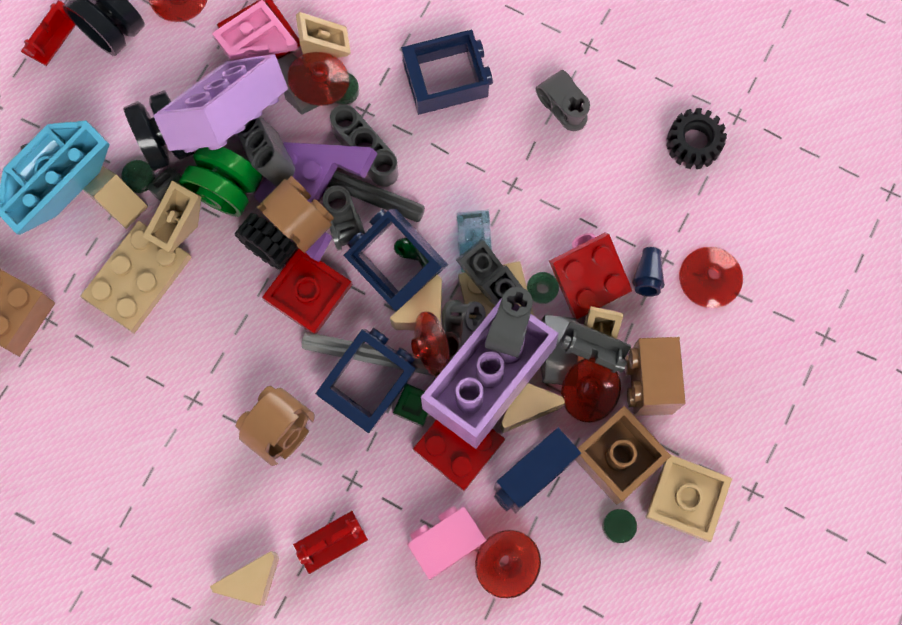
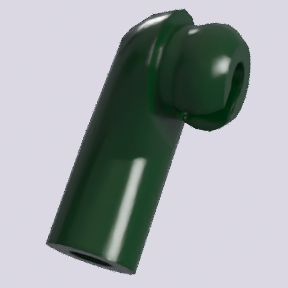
M407 238L398 239L395 242L394 251L400 257L418 260L422 268L429 262Z

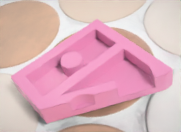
M263 0L212 33L215 41L230 60L289 52L298 48L297 42Z

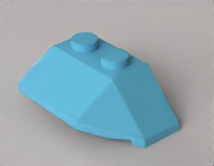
M86 120L47 124L3 168L0 183V217L18 235L55 218L100 173L110 144Z

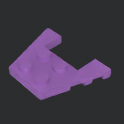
M283 143L295 166L293 178L311 195L308 200L310 203L314 199L319 202L338 167L365 178L378 154L370 147ZM264 177L254 197L261 203L276 186ZM325 232L306 253L315 261L320 262L332 236Z

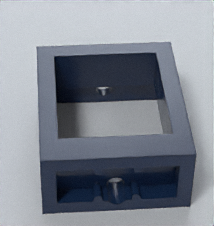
M472 29L401 47L402 62L418 115L488 97L489 85L493 84V78L489 66L484 67L481 59L484 58L483 45L480 39L475 40ZM467 52L476 83L428 95L419 64Z
M382 209L370 220L369 223L372 227L365 234L359 232L348 242L347 245L350 249L343 256L397 312L430 280L439 275L448 264L397 209L388 210L387 212ZM392 224L429 261L400 291L363 254Z
M372 328L371 331L367 329L360 331L315 393L367 433L373 431L418 369L413 364L416 359L414 356L401 347L395 351L386 344L389 338L375 328ZM365 342L404 370L373 414L334 386Z
M558 427L496 481L494 486L496 491L494 495L495 500L506 512L511 508L516 514L579 457L581 452Z

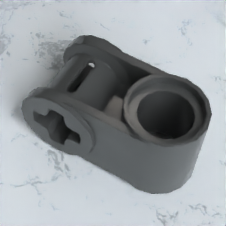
M560 70L536 86L538 98L554 114L564 128L570 131H579L584 128L588 120L587 114L590 110V101L576 86L566 71Z
M338 185L328 188L323 194V205L334 217L330 222L332 224L330 231L336 249L339 251L359 232L365 234V231L348 190ZM335 199L346 201L344 207L340 209L330 207L331 202Z
M513 287L504 293L496 317L492 321L485 348L516 358L519 357L533 303L532 296L526 289ZM515 303H518V304L521 305V307H519L518 311L512 310V308L514 307Z
M449 300L445 304L442 311L441 336L438 344V351L443 360L451 361L486 318L485 308L481 303L473 301L463 304L459 300ZM451 313H459V316H454ZM469 314L476 315V318H469Z

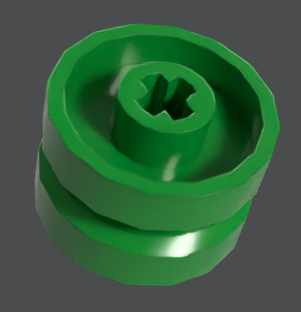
M208 147L197 149L192 157L197 166H187L178 181L179 184L200 195L201 202L222 213L240 217L249 203L245 193H253L257 189L263 178L262 175L252 167L250 162L225 147L216 150H209Z

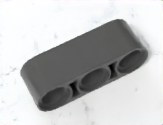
M343 104L335 107L330 114V122L335 138L342 146H358L363 142L372 144L370 148L374 149L378 154L367 175L378 186L388 187L394 184L399 175L395 154L352 106ZM344 120H349L352 122V124L347 127H341L338 125L340 122ZM382 164H387L392 167L387 172H379L378 170H376L378 166Z
M262 117L246 123L245 129L237 134L252 167L276 187L284 179L288 180L291 176L293 177L295 166L278 132Z

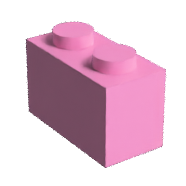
M452 506L438 516L441 521L430 529L426 524L409 535L412 541L407 545L429 580L487 542L465 507L457 510L455 506Z

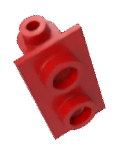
M58 0L56 4L52 3L50 5L51 9L29 40L26 39L24 41L25 46L22 48L21 53L45 66L48 65L76 26L63 9L65 3Z
M350 511L294 543L293 546L297 551L296 555L300 563L304 564L308 574H311L368 541L353 511Z

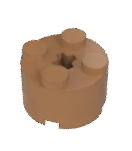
M291 176L288 180L284 179L257 208L287 238L292 239L300 250L306 253L332 226L330 222L334 217L316 199L310 203L308 200L311 195Z
M267 386L260 393L258 403L250 412L246 411L239 417L235 427L240 430L239 440L269 465L275 466L278 464L275 459L280 456L287 459L304 441L309 433V430L305 428L309 419L313 422L315 414L283 388L275 389L272 386Z

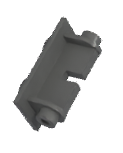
M571 320L557 347L565 350L567 354L571 352L610 369L612 373L617 371L622 373L627 363V360L624 359L631 345Z

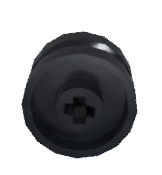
M69 0L63 6L65 13L72 22L98 47L112 56H116L126 46L124 35L135 37L145 26L141 15L128 0Z
M165 90L151 95L149 98L153 114L171 102ZM138 101L123 107L130 128L151 169L156 171L168 166L170 159L164 146L166 143L155 118H151L146 107ZM184 150L172 151L173 155L179 160L195 154L194 151L185 153Z

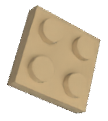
M671 455L663 464L645 518L706 542H712L732 478Z

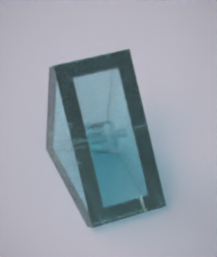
M489 209L456 213L459 256L479 240H484L492 250Z

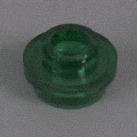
M539 272L531 276L527 283V290L534 302L547 304L556 298L559 284L550 273ZM540 284L546 285L548 292H538L537 286Z

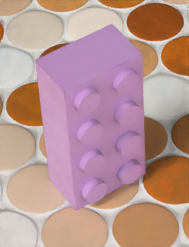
M275 54L226 61L153 116L169 151L184 150L185 153L204 147H208L209 150H216L225 146L228 143L227 139L243 131L246 123L260 117L263 114V109L279 101L278 97L288 90Z
M501 299L421 396L422 409L475 449L556 348L559 334L530 314L527 332L518 358L485 348L486 339L492 321L496 317ZM515 303L512 310L518 311L520 306Z

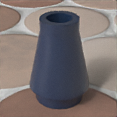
M646 247L643 249L641 260L632 281L635 286V292L642 296H657L665 286L661 261L662 251L656 247Z

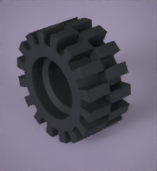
M696 108L694 113L689 109L685 111L684 115L681 113L674 120L666 140L668 142L666 146L667 149H671L669 154L671 158L678 157L677 164L681 165L684 161L687 163L685 168L691 169L693 165H696V169H702L704 164L706 167L711 165L713 160L715 161L726 144L724 142L727 139V133H723L726 127L724 123L718 125L720 118L717 115L714 119L710 118L712 112L709 110L703 115L701 114L702 108ZM689 130H699L706 135L708 143L703 148H694L686 142L685 133Z
M250 213L234 233L236 238L248 250H251L254 255L259 256L262 261L276 269H281L297 249L295 244L290 241V238L283 235L271 222L268 223L265 218L259 217L255 213Z

